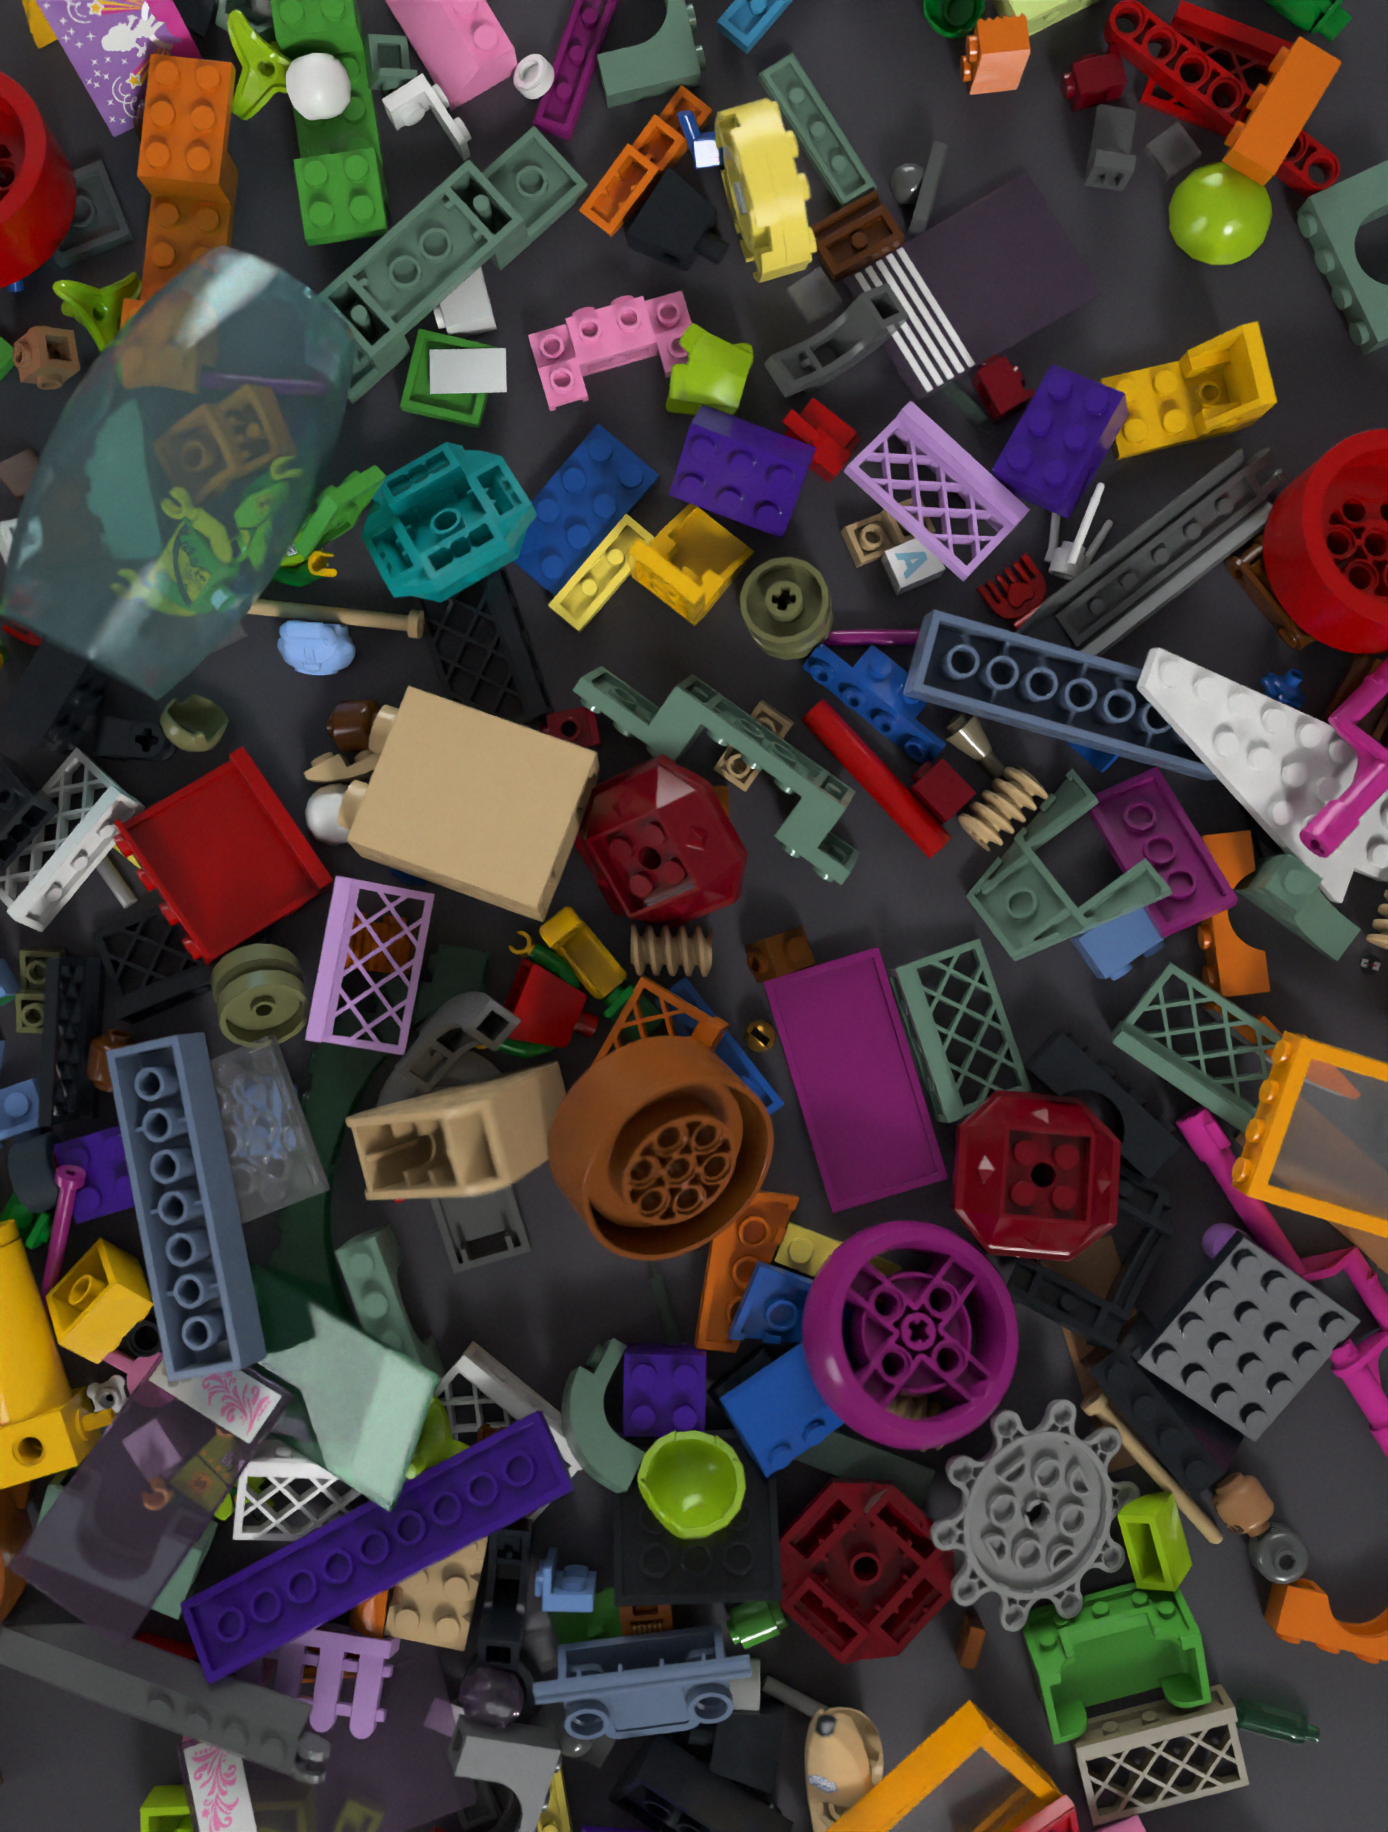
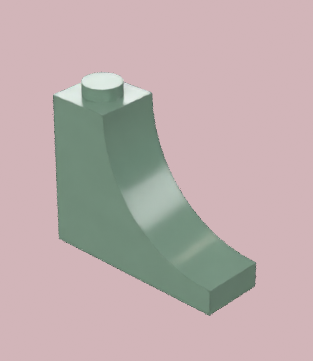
M1291 854L1259 858L1255 863V871L1245 876L1235 890L1333 962H1337L1361 930L1341 914L1322 894L1318 885L1323 878Z

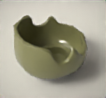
M192 694L181 703H177L178 699L173 698L165 706L160 716L161 728L171 743L187 752L211 750L219 742L229 723L224 710L215 702L201 695Z

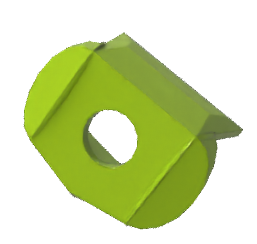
M692 323L679 340V344L688 352V360L686 364H674L671 368L670 390L665 408L671 413L695 416L701 405L704 404L737 417L744 385L754 360L752 345L749 343L733 345Z

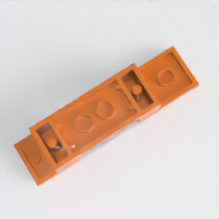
M150 54L137 177L151 194L140 300L123 298L115 381L120 385L201 393L203 367L218 368L239 170L227 151L236 69L232 62Z

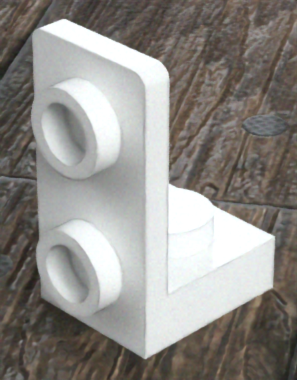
M423 73L382 99L388 118L396 130L405 125L411 126L416 124L423 118L426 111L431 110L462 159L466 160L471 157L467 144L471 140V136L466 126L459 117L454 120L451 118L446 110L450 105L445 94L437 83L431 86Z

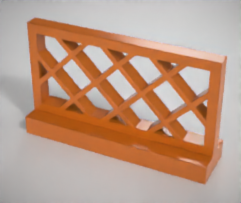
M644 975L639 979L633 994L629 997L591 1067L610 1054L614 1046L615 1050L623 1047L620 1034L625 1027L638 1025L640 1037L645 1039L649 1038L645 1022L664 1018L669 1036H677L672 1016L686 1013L699 1021L692 1035L686 1038L699 1041L715 1051L730 1024L717 1016L711 1017ZM646 989L659 997L663 1013L643 1018L639 1000ZM668 1003L678 1009L670 1011ZM634 1011L636 1020L628 1021Z

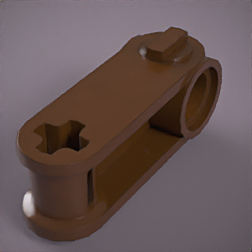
M1258 535L1253 539V545L1239 556L1228 558L1226 560V567L1239 586L1276 630V634L1290 650L1300 651L1317 639L1302 631L1276 598L1264 565L1263 535ZM1254 558L1258 559L1253 565L1249 564Z

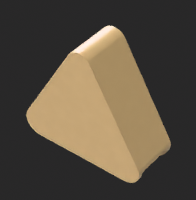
M558 1061L538 1063L369 1109L345 1118L347 1127L352 1128L367 1186L364 1190L366 1200L478 1195L506 1187L549 1159L548 1141L555 1115L566 1096Z

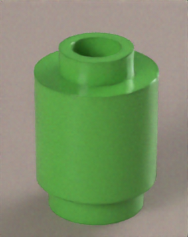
M780 1601L743 1603L730 1609L732 1618L726 1620L733 1643L738 1644L741 1642L744 1649L780 1635L781 1629L789 1626L786 1613L780 1607Z

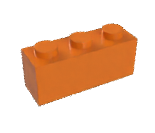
M1301 36L1297 38L1289 49L1282 46L1268 68L1274 74L1267 86L1260 83L1246 105V108L1250 109L1251 113L1243 124L1238 120L1224 141V144L1230 148L1222 162L1264 186L1277 172L1342 62Z

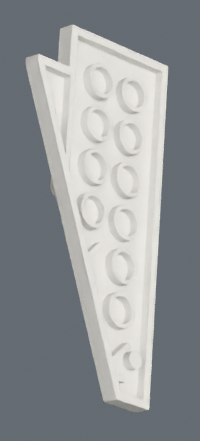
M1159 647L1150 649L1136 688L1284 853L1291 854L1323 878L1318 887L1328 901L1334 903L1343 902L1353 871L1376 881H1388V789L1359 819V826L1328 858L1315 855L1300 840V831L1330 800H1337L1352 784L1357 768L1358 758L1355 750L1337 734L1332 725Z

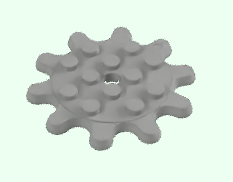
M1067 1399L1051 1401L1047 1405L1041 1423L1029 1431L1023 1427L1020 1417L1014 1411L1009 1409L996 1411L990 1419L993 1443L989 1452L978 1460H973L966 1455L952 1456L945 1466L949 1481L962 1491L961 1503L953 1514L933 1522L930 1528L932 1542L937 1548L941 1550L960 1549L964 1552L963 1566L950 1584L952 1597L958 1604L968 1606L976 1602L986 1592L993 1591L998 1593L999 1605L997 1615L1001 1626L1010 1632L1018 1631L1025 1625L1031 1606L1042 1598L1050 1599L1056 1612L1061 1617L1066 1619L1075 1617L1083 1605V1598L1080 1592L1082 1576L1092 1568H1100L1108 1573L1116 1572L1125 1561L1124 1548L1114 1542L1110 1536V1525L1118 1512L1127 1503L1140 1497V1491L1137 1485L1130 1481L1113 1482L1108 1476V1464L1121 1447V1435L1115 1428L1104 1426L1097 1428L1086 1438L1079 1439L1074 1431L1077 1411L1075 1405ZM1041 1503L1040 1516L1029 1522L1026 1511L1030 1512L1035 1505Z

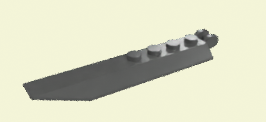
M1270 447L1258 451L1245 462L1242 448L1236 450L1046 599L1015 633L1100 657L1265 528L1266 520L1272 504L1266 500L1268 498L1267 494L1287 478L1282 468L1269 472L1259 481L1254 476L1255 473L1275 457Z
M93 1623L9 1624L2 1627L0 1664L77 1696L296 1778V1780L301 1782L306 1781L307 1784L318 1785L323 1780L325 1781L327 1765H324L322 1761L329 1758L331 1743H329V1740H325V1738H320V1736L306 1731L305 1726L313 1709V1705L233 1675L225 1676L208 1684L200 1663Z

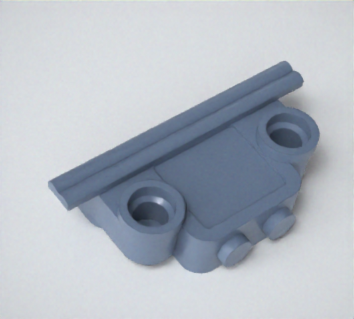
M714 1624L558 1645V1679L533 1683V1693L536 1705L563 1702L565 1709L564 1727L566 1732L572 1737L590 1740L605 1734L613 1739H625L686 1731L695 1728L700 1722L712 1724L727 1719L732 1714L734 1708L729 1680L752 1677L750 1655L726 1657L722 1625Z

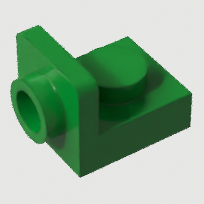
M630 984L626 990L619 985L606 998L604 1003L609 1008L603 1015L608 1020L610 1019L614 1023L617 1021L629 997L633 994L635 988L633 984ZM644 994L642 995L639 1003L643 1018L662 1013ZM634 1011L628 1021L636 1020ZM664 1018L645 1022L648 1036L661 1024ZM638 1025L623 1029V1032L634 1042L641 1040Z
M14 1191L0 1216V1222L16 1219L20 1236L27 1239L24 1246L32 1250L45 1243L49 1244L56 1207L40 1213L28 1211Z

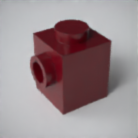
M943 758L934 765L927 760L911 776L916 783L909 791L941 824L947 822L976 794Z

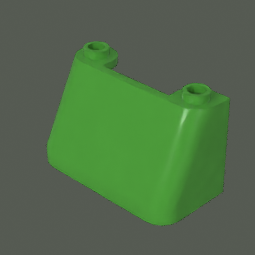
M1131 1582L1083 1595V1605L1080 1612L1070 1619L1058 1615L1053 1604L1029 1611L1028 1619L1022 1627V1632L1047 1727L1054 1745L1074 1740L1086 1731L1088 1721L1085 1707L1161 1687L1169 1703L1179 1708H1193L1212 1703L1201 1632L1179 1586L1173 1592L1137 1589L1136 1583Z

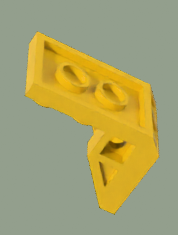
M1258 321L1240 325L1187 350L1179 361L1101 378L1099 381L1101 384L1125 393L1129 415L1112 443L1116 460L1235 433L1252 426L1277 403Z
M691 503L674 517L648 545L638 538L627 551L632 578L694 627L705 617L754 555V551L699 507Z

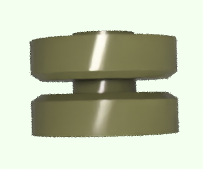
M793 557L773 558L757 566L744 582L740 594L741 615L755 645L767 655L783 660L803 658L813 653L820 643L823 644L829 637L834 622L833 604L829 589L820 571L807 561Z
M274 944L248 945L237 948L222 957L213 968L210 984L216 1003L219 1025L223 1035L233 1043L246 1047H268L282 1043L295 1036L307 1024L311 1010L298 959L288 949Z

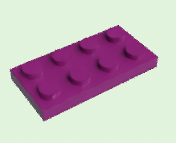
M1154 767L1094 794L1099 803L1087 813L1123 874L1146 858L1173 892L1172 895L1143 907L1161 939L1236 906L1238 901L1236 894L1158 767Z

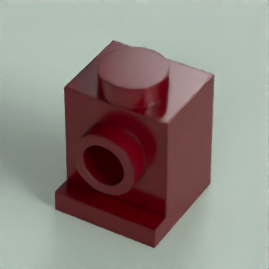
M1117 43L1109 45L1105 55L1097 57V54H1087L1072 63L1069 72L1060 75L1061 93L1064 99H1069L1072 113L1100 104L1118 101L1128 82Z
M995 354L978 365L979 370L972 381V385L988 415L993 420V424H997L1028 407L1035 391L1033 387L1026 391L1024 390L1025 380L1022 372L1016 365L1011 366L1006 356L1001 358L999 354Z
M585 706L546 714L547 724L540 725L541 733L589 750L603 748L596 713ZM567 723H573L577 726V732L572 737H566L562 734V728Z

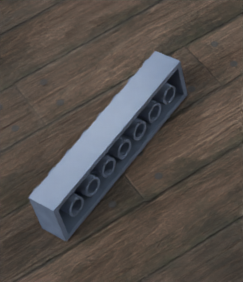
M933 610L923 616L903 692L904 696L1205 781L1218 779L1136 688L1143 669L938 610Z
M205 1033L179 1034L106 1051L168 1382L240 1370L267 1358Z

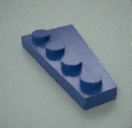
M758 1260L728 1330L729 1340L744 1341V1338L762 1339L763 1343L780 1344L781 1341L801 1343L803 1310L813 1280ZM875 1302L877 1312L883 1316L885 1305ZM844 1306L841 1324L844 1350L853 1351L850 1341L852 1312Z

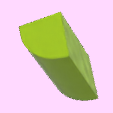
M1173 1491L1147 1494L1127 1503L1117 1514L1137 1589L1175 1592L1193 1565Z

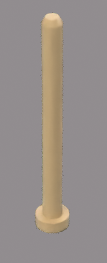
M239 597V604L234 609L238 613L407 631L409 638L417 639L422 637L425 623L424 612L413 609L410 610L409 615L248 597Z
M1101 1388L1091 1391L1082 1400L1080 1408L1087 1416L1095 1415L1105 1426L1118 1430L1123 1447L1164 1492L1173 1491L1177 1507L1210 1543L1219 1544L1223 1540L1222 1531L1107 1405L1109 1397Z

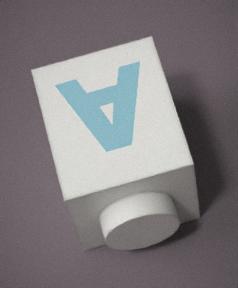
M916 538L886 550L881 558L896 596L941 577L945 571L944 564Z

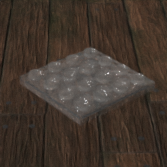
M276 1035L263 1037L210 1060L241 1224L248 1223L330 1190Z

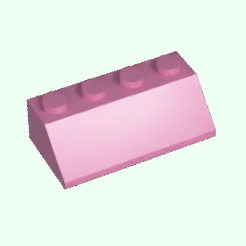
M384 0L434 84L437 83L445 94L450 105L448 107L450 111L514 74L518 65L515 49L486 0Z

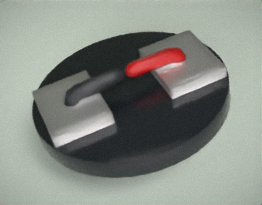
M1367 955L1362 958L1360 968L1365 974L1373 975L1381 969V961L1375 955Z

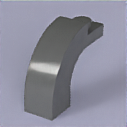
M888 283L860 294L842 315L819 333L801 343L771 355L764 363V366L785 398L803 390L807 394L835 379L871 354L904 324L909 315Z

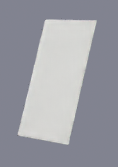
M506 348L429 350L430 394L507 392Z

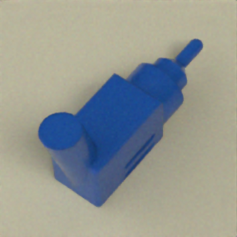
M686 110L676 113L691 152L695 169L724 165L723 147L717 149L715 131L700 133L693 111Z

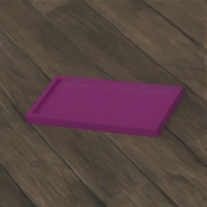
M879 947L763 981L832 1213L948 1179Z

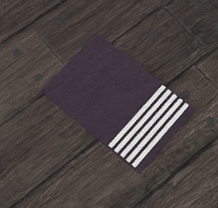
M1027 172L843 279V284L853 301L860 294L888 283L908 313L909 318L881 346L917 403L978 368V365L995 354L1000 355L1100 296L1102 293L1087 265L1081 259L1047 205L1045 198L1042 197Z

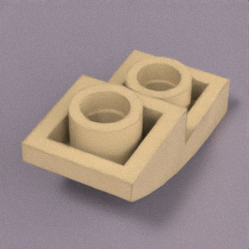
M912 498L899 502L901 506H913ZM921 499V506H922V507H925V506H924V503H923V501H922V499ZM885 509L879 514L845 526L840 531L856 568L882 558L886 550L915 538ZM923 517L924 527L930 533L936 532L930 517Z
M761 700L751 713L753 718L782 739H784L795 723L764 700ZM729 744L713 770L746 792L760 771L748 766L740 758L742 753Z
M364 750L354 757L356 763L351 765L347 757L338 753L334 756L332 752H328L311 761L312 768L303 773L307 780L321 784L348 783L355 779L363 780L372 777L381 754Z

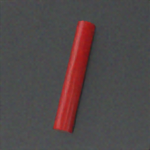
M824 698L801 719L804 725L928 859L952 838L945 828Z

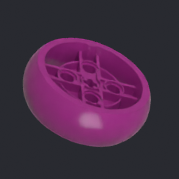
M897 1220L876 1224L857 1232L838 1246L823 1262L810 1285L805 1300L802 1319V1343L808 1370L818 1392L842 1422L862 1436L880 1444L900 1449L921 1450L940 1447L968 1435L984 1423L995 1411L1006 1394L1016 1369L1019 1353V1326L1012 1296L1004 1279L994 1264L980 1249L964 1237L942 1226L921 1221ZM904 1250L922 1255L933 1261L926 1273L902 1270L883 1276L868 1261L888 1251ZM931 1292L935 1293L939 1301L937 1311L932 1308L929 1302ZM877 1295L880 1296L885 1303V1312L883 1316L879 1314L875 1308V1299ZM965 1299L968 1302L974 1320L976 1334L975 1357L969 1353L972 1333L970 1319L963 1304ZM844 1306L852 1312L850 1341L854 1356L858 1362L853 1372L847 1361L842 1340L841 1324ZM912 1325L914 1329L911 1331L908 1326ZM912 1335L915 1340L911 1341L909 1337ZM939 1351L943 1353L946 1359L944 1370H941L937 1364V1354ZM885 1355L892 1363V1372L889 1376L885 1374L882 1368V1360ZM939 1391L952 1402L942 1412L923 1419H908L886 1410L896 1395L921 1397Z

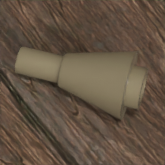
M960 712L953 717L945 726L948 732L944 739L974 760L980 761L994 779L1001 777L1006 767L992 752V746L978 717L971 714L966 715L964 712Z

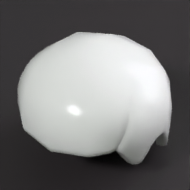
M310 53L292 61L286 73V91L293 107L308 120L330 119L338 114H342L351 101V82L346 68L339 59H335L333 55L327 53Z
M342 783L329 784L319 788L309 798L304 814L306 828L315 840L329 846H339L348 842L346 839L350 830L338 825V813L349 785Z

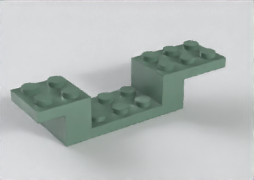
M535 126L528 130L482 173L468 159L316 296L326 314L299 337L296 342L346 398L354 404L412 352L405 335L488 259L501 271L589 191L588 184Z
M603 666L580 678L572 690L581 696L580 702L592 712L598 714L603 712L614 720L613 726L622 734L631 738L636 736L646 743V749L652 756L657 757L664 754L674 761L678 760L691 748L702 730L706 727L708 729V736L722 746L730 744L741 752L740 758L748 766L758 771L763 768L775 777L774 783L780 789L790 795L797 793L802 796L774 837L780 840L779 845L785 852L795 858L802 856L814 865L812 867L813 870L821 878L828 882L835 880L839 884H843L851 873L860 852L830 830L845 811L856 791L780 736L773 733L762 723H759L755 718L694 674L675 686L661 708Z

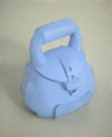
M293 619L280 626L279 634L281 638L278 639V650L284 661L293 666L297 672L310 675L337 674L339 670L347 668L355 657L356 646L349 636L348 625L336 623L323 624Z

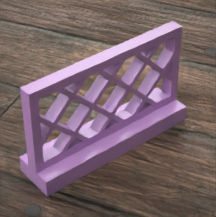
M912 401L901 409L897 417L844 470L847 476L963 582L1030 511L1028 507ZM893 435L906 447L907 454L889 453L887 440ZM878 448H880V453H876L875 451ZM864 462L881 463L883 479L870 478L859 467ZM890 463L908 464L910 480L891 479ZM917 465H926L936 474L937 482L919 481ZM893 489L911 490L913 506H901L893 498ZM920 491L938 492L940 508L922 507ZM947 492L956 493L966 503V509L949 508ZM923 517L941 518L942 534L930 533L924 527ZM950 518L967 519L969 535L952 534ZM977 519L986 520L998 531L996 536H979ZM953 544L971 545L972 561L967 566L954 555ZM980 545L985 546V547L980 551Z
M336 876L305 1040L405 1055L435 894ZM359 889L378 892L387 906L366 920L356 906ZM384 893L401 897L390 903ZM406 898L425 900L422 918L408 927L393 908ZM390 910L403 928V931L382 943L369 923ZM356 912L363 923L352 929ZM420 925L418 940L416 941L410 931ZM363 927H366L379 947L358 960L349 947L350 937ZM407 934L416 947L415 956L399 967L386 947ZM383 951L395 968V971L375 984L362 963ZM348 953L355 963L345 969ZM413 965L409 982L403 971ZM358 967L371 987L353 1000H350L341 987L343 976ZM399 974L408 987L407 998L391 1007L379 990V987ZM375 991L388 1011L367 1024L354 1004ZM341 994L347 1004L337 1010L339 995ZM405 1005L401 1021L395 1012ZM348 1008H351L363 1025L362 1029L350 1037L332 1034L335 1017ZM392 1015L401 1028L398 1045L380 1042L371 1028ZM367 1031L373 1041L359 1039L358 1037Z

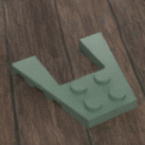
M1073 768L1065 775L1067 779L1054 795L1051 793L1041 804V810L1026 828L1022 827L1013 838L1015 842L1001 858L998 856L965 896L1014 961L1173 894L1171 888L1145 858L1077 908L1035 854L1037 849L1099 803L1096 796Z

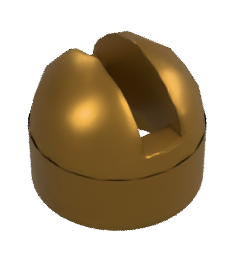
M755 1020L745 1028L744 1040L751 1050L765 1052L773 1047L776 1041V1032L769 1022ZM754 1028H757L761 1034L770 1039L766 1046L750 1034Z

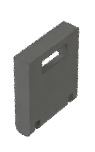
M513 1183L506 1187L478 1195L429 1198L453 1273L531 1251V1239ZM505 1231L506 1244L476 1253L471 1252L468 1241Z

